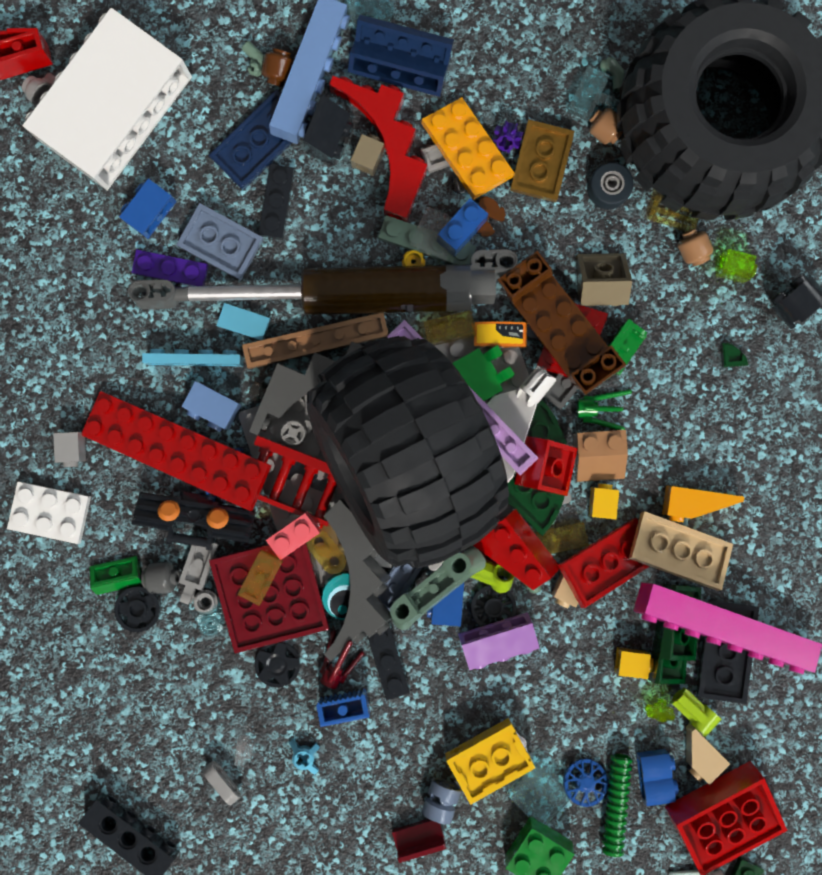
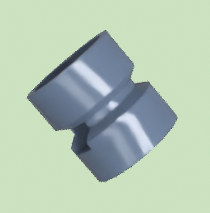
M432 778L428 790L430 797L425 799L421 811L423 816L437 823L451 824L455 813L453 805L459 801L462 792L461 787L445 779Z

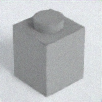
M82 432L53 433L55 463H63V467H78V462H86L85 437L82 436Z

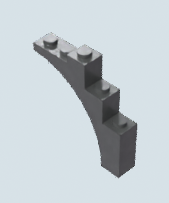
M344 498L340 499L324 515L344 549L349 567L351 587L349 607L344 625L334 643L324 653L330 662L340 657L349 640L352 643L355 641L358 644L366 636L370 638L376 633L379 636L382 635L391 626L388 622L392 619L390 611L378 598L388 588L385 584L391 577L374 559L379 554L363 533Z

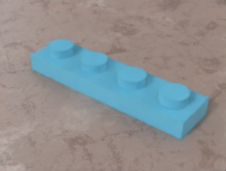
M150 349V353H142V363L166 366L243 367L244 357L237 355L235 350H223L222 354H213V350H198V354H189V350L175 349L174 354L165 353L163 349Z

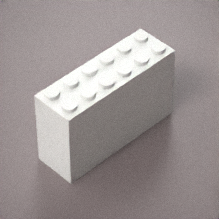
M110 8L107 13L100 17L94 31L85 37L84 44L79 51L70 57L69 64L64 71L57 74L54 84L49 91L42 94L40 103L34 111L27 114L25 123L22 126L37 140L108 191L191 80L192 76L183 59L113 8Z

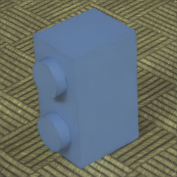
M197 381L194 382L182 405L183 408L188 410L186 415L198 421L201 417L208 420L207 426L219 432L222 428L225 430L230 429L242 406Z

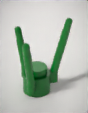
M632 390L584 396V399H578L577 418H583L585 423H594L616 430H625L623 426L593 418V416L597 417L598 411L622 412L623 407L598 406V402L593 401L628 395L632 393Z

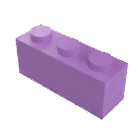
M528 612L458 634L469 670L482 669L488 664L498 661L504 662L511 657L529 654L533 650L539 649L533 623Z

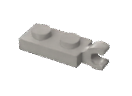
M214 542L211 551L206 550V547L191 545L179 580L180 584L185 585L180 602L188 605L192 604L196 589L201 591L204 589L211 569L209 560L215 558L219 546L218 543Z

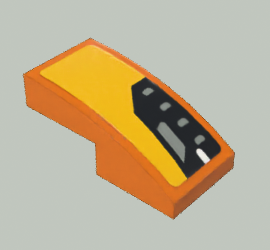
M475 322V347H495L497 345L503 348L526 347V322Z

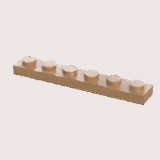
M377 313L243 344L242 347L247 368L252 369L312 355L314 352L321 353L350 346L351 341L359 344L385 338L389 334L384 313Z

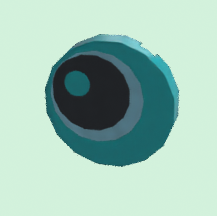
M349 571L333 574L326 580L322 590L321 599L325 610L332 617L339 620H345L349 607L351 588Z

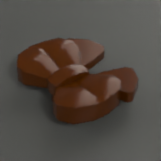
M485 196L480 198L479 206L488 213V218L477 234H481V237H490L495 233V230L488 222L489 217L503 222L506 214L504 208H500L494 199Z

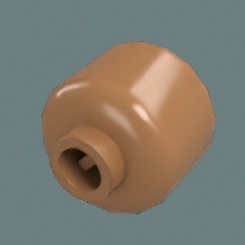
M606 108L602 112L598 109L589 119L592 123L589 128L590 134L602 144H614L623 134V131L617 132V113L612 108Z
M693 228L682 234L683 238L678 242L677 247L685 263L697 266L711 259L710 255L713 253L714 248L707 232H697L696 228Z

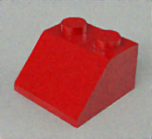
M527 436L525 440L526 446L539 459L521 476L516 472L515 485L568 496L578 448L548 439Z

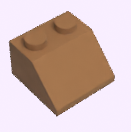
M626 430L573 434V445L575 448H578L575 459L576 482L625 479L628 457Z

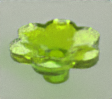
M659 698L657 703L645 706L646 715L650 718L656 719L659 722L675 720L673 708L668 707L667 700Z

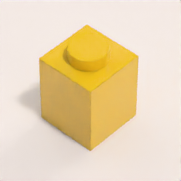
M598 483V488L591 487L588 516L617 519L619 490H612L613 485Z
M617 647L614 672L619 676L648 679L649 673L653 671L654 664L651 654L644 650Z

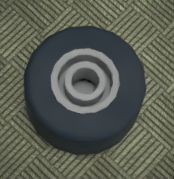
M607 162L600 165L593 172L588 182L590 200L602 209L620 207L630 197L633 190L631 172L624 165L617 162Z

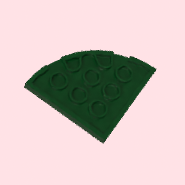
M541 399L536 406L527 436L548 439L567 445L556 417ZM515 471L513 478L508 483V504L513 509L516 508L520 515L543 536L558 516L565 496L515 485Z

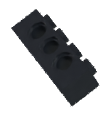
M104 793L95 800L78 823L144 875H164L180 852L172 841L164 840L157 834L155 828L151 825L143 824L138 820L137 815L133 811L125 810L118 804L116 798ZM107 816L113 817L116 825H111L107 821ZM130 831L134 833L136 839H129L126 835V832ZM145 847H152L155 850V854L147 853Z

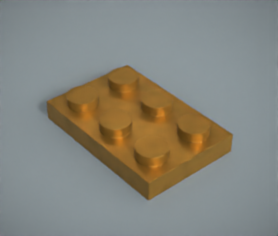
M528 119L510 191L556 203L575 131Z

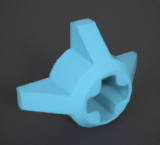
M293 738L289 741L294 752L292 756L293 765L299 770H309L315 775L319 770L313 762L315 752L320 746L317 743L311 747L306 745L300 746ZM299 756L303 760L301 763L298 762Z

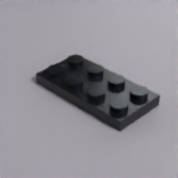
M708 600L709 604L758 621V606ZM704 636L696 696L699 698L747 704L753 658L748 656V651L742 650V653L727 649L728 644L721 643V646L708 643L706 642L707 637Z

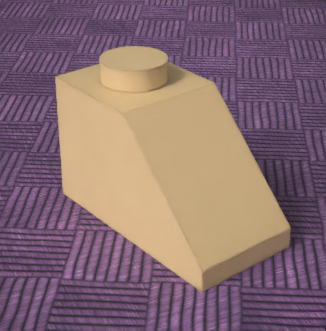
M690 723L686 726V762L692 767L689 772L699 782L704 779L710 785L730 763Z

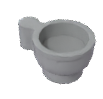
M47 73L44 78L29 76L24 80L22 91L34 106L40 103L42 94L49 91L56 76L52 73Z

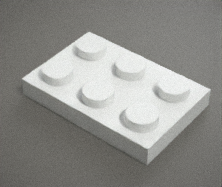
M17 482L7 529L81 544L91 496Z

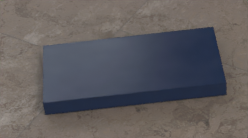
M277 89L208 155L242 191L293 143L270 134L269 124L281 96Z

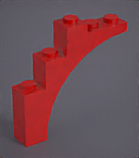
M332 76L329 84L331 93L348 101L361 111L374 126L384 143L390 167L389 192L384 206V215L407 222L427 173L428 164L424 163L425 161L420 157L414 155L411 158L408 157L416 136V129L407 121H396L404 102V93L396 86H385L382 84L378 93H376L372 87L367 85L358 86L353 84V81L347 77L340 76L338 78Z

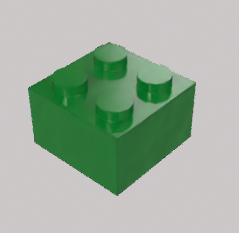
M530 816L505 854V867L515 875H561L575 855L573 842Z

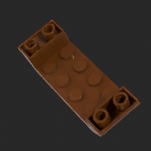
M538 251L497 279L515 309L570 381L584 395H587L626 367V363L612 345L607 346L554 278L551 267Z

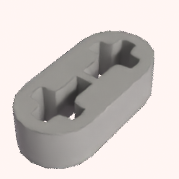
M211 761L202 769L205 778L228 805H232L241 798L240 790L217 762Z

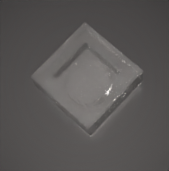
M240 735L237 740L235 766H245L248 759H252L253 744H250V736Z

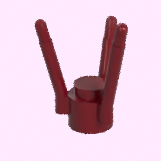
M334 630L331 632L327 650L334 643L336 635ZM351 640L347 642L336 665L332 663L329 665V660L325 656L319 671L322 673L320 682L331 689H337L339 683H344L348 674L364 656V652L361 651L343 672L341 665L352 645Z

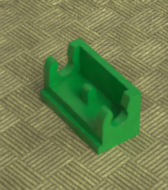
M627 319L612 338L608 347L612 345L627 365L643 340L647 337V332L630 319ZM624 368L621 369V370H620L619 372H617L616 374H617L618 376H620L621 373L623 372Z

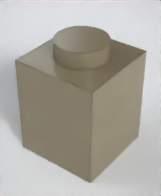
M362 134L350 160L352 168L374 176L385 151L382 140L375 135L369 134L366 136Z

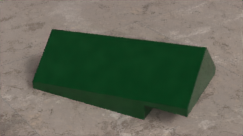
M663 584L664 588L701 601L702 588ZM657 620L651 653L654 663L653 671L649 673L647 680L656 684H685L687 661H696L697 638L684 634L685 629L679 628L678 631L663 627L664 622Z

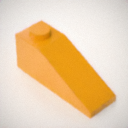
M666 486L662 514L669 515L670 521L684 522V518L693 519L744 502V497Z

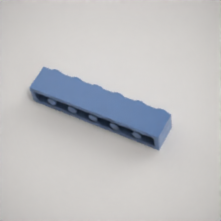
M336 0L317 1L269 124L271 135L295 144L299 143L300 137H305L309 126L306 123L309 115L313 116L317 106L315 98L317 93L321 94L324 89L325 80L323 78L325 72L329 73L334 60L331 58L334 50L338 51L342 40L340 33L342 29H347L350 15H347V4Z

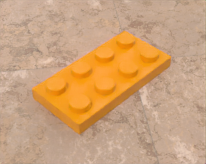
M462 97L422 119V126L473 200L513 178L514 171Z

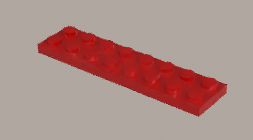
M102 391L99 392L82 431V436L249 511L253 510L272 466Z

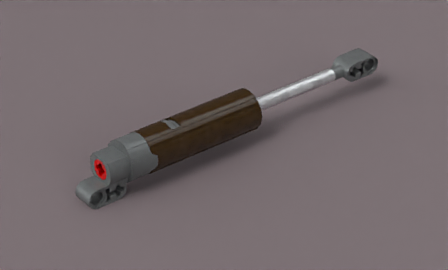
M501 249L476 251L472 255L471 265L304 268L301 275V284L174 287L168 280H138L131 283L128 288V295L138 308L144 310L171 309L182 301L302 299V308L306 315L471 311V305L494 304L496 279H499L517 265L518 259L513 251ZM506 261L509 262L511 266L503 267L500 263ZM141 292H147L143 298H137Z

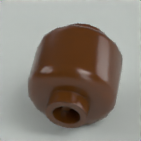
M272 48V52L265 53L261 74L268 78L267 83L281 87L282 82L286 83L294 59L290 57L291 53Z

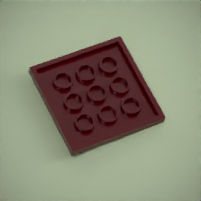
M307 542L281 560L269 544L209 560L235 654L329 630V623Z

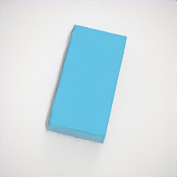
M224 303L216 326L261 341L265 338L271 319Z

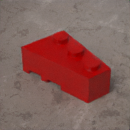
M7 28V31H0V80L53 65L48 43L37 28Z
M516 508L501 518L491 532L473 545L532 590L550 580L559 570L556 560Z

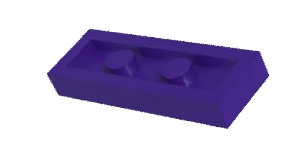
M136 249L131 273L195 287L205 285L208 265Z

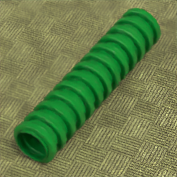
M613 754L610 757L613 762L610 763L612 770L609 771L611 778L608 779L610 783L608 791L610 793L607 794L609 801L606 802L608 808L605 810L607 814L605 822L607 823L604 824L606 831L603 832L605 839H603L602 843L605 846L602 847V852L610 857H621L624 855L622 848L625 847L623 841L626 836L623 833L626 832L624 825L627 824L625 817L628 816L625 810L628 809L626 802L629 801L627 794L630 793L628 786L631 784L628 779L631 778L629 771L632 770L630 763L633 762V759L628 755Z

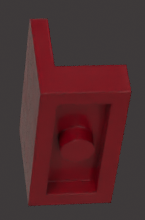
M430 819L392 830L399 863L446 849L441 823Z

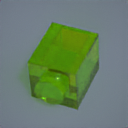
M727 249L721 253L716 277L740 283L749 281L755 276L757 271V264H755L756 256Z

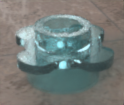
M217 611L206 615L203 613L199 614L197 622L200 623V633L206 636H213L221 632L224 627L220 622L221 614Z

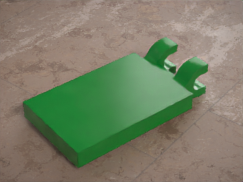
M498 345L484 354L478 348L452 363L467 385L483 401L502 392L503 389L500 384L513 378L515 375L510 366L497 373L492 361L503 354Z

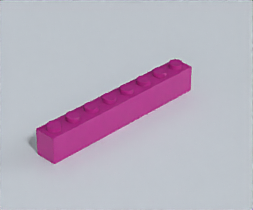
M641 582L633 610L636 613L642 614V620L656 623L657 620L662 621L665 628L678 631L679 628L685 629L684 634L695 638H700V635L705 636L708 643L721 646V643L728 644L727 649L738 653H742V650L748 651L749 657L763 660V657L768 658L769 664L782 668L784 664L788 665L789 671L804 675V671L814 673L816 671L822 648L821 643L659 585Z

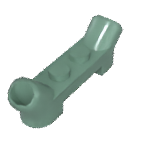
M471 547L462 553H457L446 559L438 570L408 594H403L392 604L390 614L393 624L401 630L411 628L416 620L471 576L485 568L486 560L483 554L477 548Z

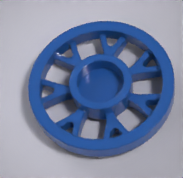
M579 759L571 763L566 769L563 777V788L565 794L573 803L583 807H590L598 804L604 798L608 788V779L606 772L600 764L590 759ZM584 763H590L589 773L584 772ZM574 767L580 772L577 777L571 773ZM599 770L601 776L595 779L593 774ZM575 781L576 788L569 790L568 782ZM596 783L603 784L601 792L595 790ZM579 791L584 793L581 801L575 799ZM593 792L595 799L590 802L588 793Z

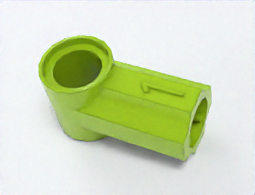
M486 560L485 568L470 578L491 585L493 590L498 593H506L510 590L515 576L499 564ZM498 576H504L508 580H501Z
M684 687L678 690L670 701L704 737L722 720Z

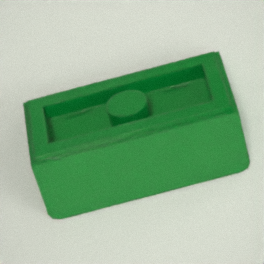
M137 556L89 566L90 588L96 595L142 585V574Z

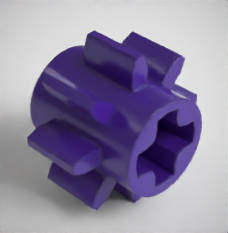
M505 121L502 126L496 125L492 141L497 142L498 150L510 153V150L513 148H519L523 132H518L517 123L513 124Z

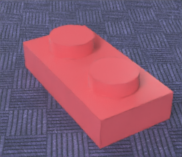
M306 511L268 537L266 541L281 560L318 535L321 529L308 511Z

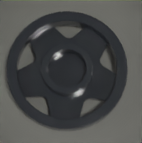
M135 586L123 591L119 595L115 603L114 613L117 622L124 629L130 632H143L153 627L158 621L161 613V604L156 594L149 593L142 586ZM140 591H143L149 595L143 597ZM128 594V601L121 603L123 597ZM154 605L156 606L155 614L152 611V607ZM120 614L127 616V624L123 621ZM140 622L148 624L145 627L137 628Z
M283 641L263 646L255 658V671L258 678L270 687L279 688L290 684L300 671L301 662L298 652L292 645ZM275 646L273 652L265 651L267 648ZM287 648L293 653L294 657L287 656ZM259 661L264 665L262 671H260ZM296 668L293 676L289 678V670ZM274 677L277 679L279 683H274L269 680Z

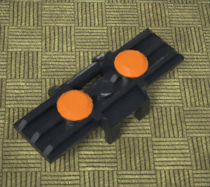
M182 491L181 496L171 497L140 492L131 524L169 531L167 544L180 543L206 547V550L211 551L215 538L249 543L256 510L249 511L242 507L219 504L216 496ZM186 524L203 527L208 537L177 533L178 528H185Z

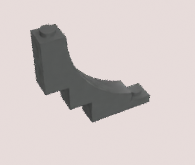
M351 341L346 355L364 346ZM314 352L306 374L277 363L249 432L255 435H260L262 431L266 432L271 422L268 415L271 414L281 418L292 405L319 384L317 380L318 375L335 361Z

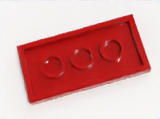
M637 517L632 518L558 564L581 608H586L650 567L629 559L638 525Z

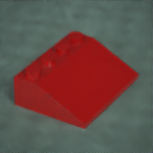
M751 761L715 779L710 785L707 783L677 799L675 803L664 806L700 875H706L788 831L765 778Z

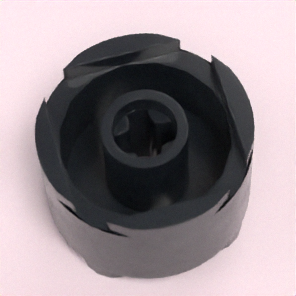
M800 274L789 284L791 288L787 292L780 291L770 300L773 304L771 309L790 329L796 327L793 322L798 320L803 322L822 306V287L810 274L807 276Z

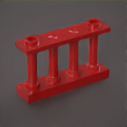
M257 435L254 445L260 447L258 450L260 452L258 460L267 463L269 456L272 457L274 452L281 455V461H283L269 497L260 493L258 500L300 516L306 512L301 510L313 477L320 470L328 474L326 477L328 482L315 515L309 514L320 529L323 528V525L328 527L330 524L324 519V515L337 484L327 463ZM297 461L305 465L304 470L306 471L291 506L278 499L291 466H295Z

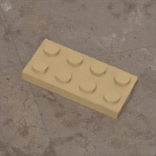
M644 511L640 514L629 559L720 591L723 588L733 544Z

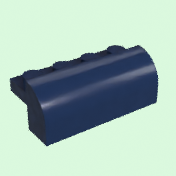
M359 15L355 42L350 51L348 73L440 97L451 60L454 39Z

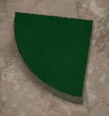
M729 343L720 344L722 368L748 366L746 356L737 347Z

